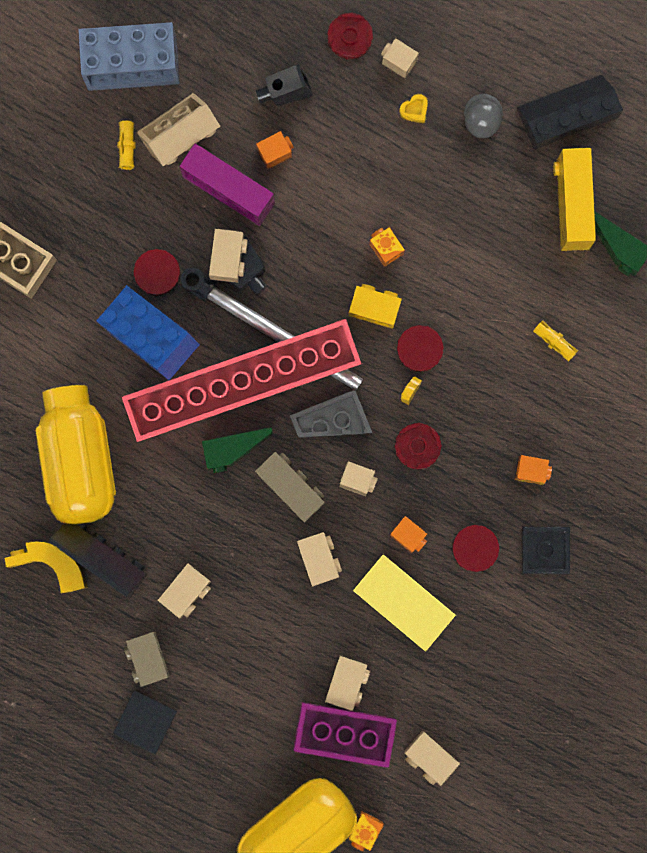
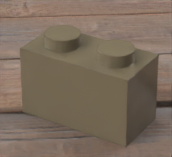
M156 632L126 641L127 646L124 647L127 659L133 661L135 669H132V675L135 683L139 682L142 687L170 677Z

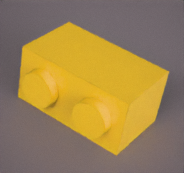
M362 284V287L356 286L349 316L393 329L401 303V298H398V294L391 291L380 293L375 291V287Z

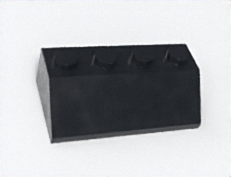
M599 75L518 106L517 110L531 145L535 150L616 119L622 113L623 108L615 89L603 75Z
M64 523L50 538L49 543L126 597H132L147 576V573L143 571L145 566L135 559L132 562L124 558L125 552L116 546L111 549L105 544L107 540L96 532L94 535L87 532L88 526L84 523Z

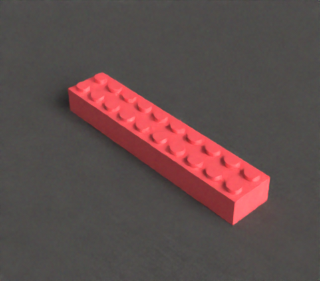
M344 319L122 397L136 440L139 442L361 365V361L347 320Z

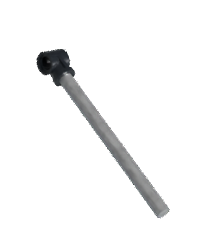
M188 268L182 273L181 284L187 293L196 296L205 303L208 300L213 301L277 342L295 337L216 288L218 283L204 275L199 269ZM191 276L199 278V283L195 286H189L186 281ZM348 369L331 375L355 391L363 381L361 377Z

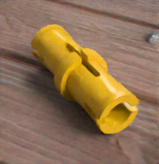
M121 121L119 122L120 137L119 142H117V148L120 153L119 168L130 170L134 168L133 154L136 148L133 138L134 122Z
M543 320L533 331L549 344L548 347L550 349L556 350L568 362L578 352V349L563 338V334H558Z

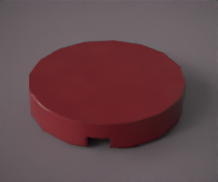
M343 13L330 24L327 33L328 44L332 51L345 59H356L363 56L370 49L373 40L371 25L363 16L356 13Z
M160 249L148 250L142 254L134 267L135 281L140 289L149 295L155 296L165 295L174 289L179 282L181 274L175 257L169 252Z
M418 325L410 327L403 332L398 340L397 352L399 360L406 368L411 371L423 372L431 370L439 363L444 347L441 337L435 330L428 326Z
M409 424L396 437V456L408 468L416 470L428 468L436 462L440 455L442 446L440 436L435 429L426 424Z
M480 525L467 526L459 531L453 540L452 546L453 555L458 565L465 570L473 572L484 571L491 567L498 558L500 549L498 539L494 533L485 526Z

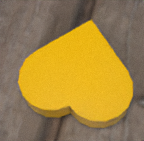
M416 94L410 101L404 102L400 107L401 117L408 121L424 123L428 105L427 98L422 94Z
M413 377L401 395L402 402L409 405L422 380L417 377Z

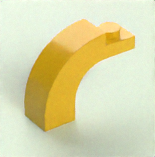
M29 542L26 543L27 553L24 552V549L10 552V557L5 558L6 567L9 568L32 562L48 564L57 574L61 593L88 588L80 564L52 544Z

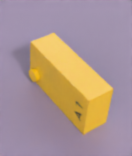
M591 148L563 149L557 162L553 164L554 176H558L561 251L589 250L596 241Z

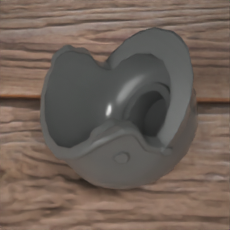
M479 94L473 96L467 102L464 110V121L466 128L473 136L478 138L491 137L501 126L503 110L500 102L495 97L489 94Z

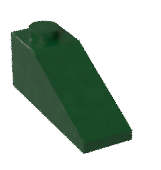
M594 211L595 232L613 262L619 266L618 270L625 275L630 276L631 274L635 276L647 259V245Z
M272 428L202 441L207 469L209 471L213 470V474L226 472L227 467L234 465L273 434Z

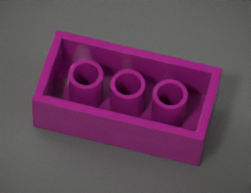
M196 143L179 166L183 178L258 226L262 224L275 204L274 193Z
M301 702L293 750L300 753L389 768L397 720L392 717Z

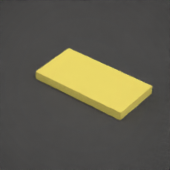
M385 555L380 557L353 590L425 652L456 616Z

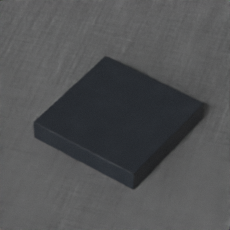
M523 526L522 574H570V527Z
M134 690L113 734L156 755L177 710Z

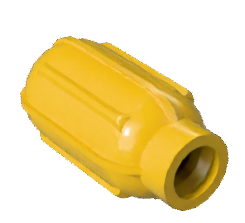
M72 385L42 392L45 414L41 417L39 425L35 429L46 502L56 519L62 523L83 524L102 519L110 512L116 494L105 421L96 408L90 405L86 385Z
M326 779L310 780L244 834L238 845V853H330L352 834L357 824V816L348 798L336 785Z

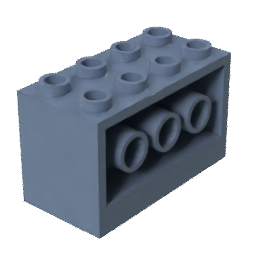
M172 22L79 29L81 75L88 91L180 84L177 39Z

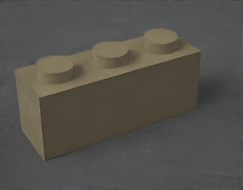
M274 452L255 472L305 523L325 504L322 500L325 496L317 487L311 489L306 484L308 478L300 470L295 472L289 466L292 462L285 454L281 453L278 455Z

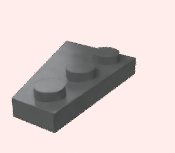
M355 390L290 415L298 438L372 434Z

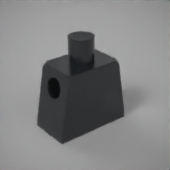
M299 64L266 77L267 86L256 90L260 103L272 100L277 106L313 96L307 75Z
M248 240L246 254L242 253L241 262L245 263L244 276H239L238 283H229L240 292L249 286L258 295L267 287L260 278L265 272V267Z

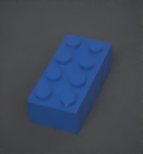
M127 285L97 319V322L108 333L167 380L174 376L200 345L187 331Z

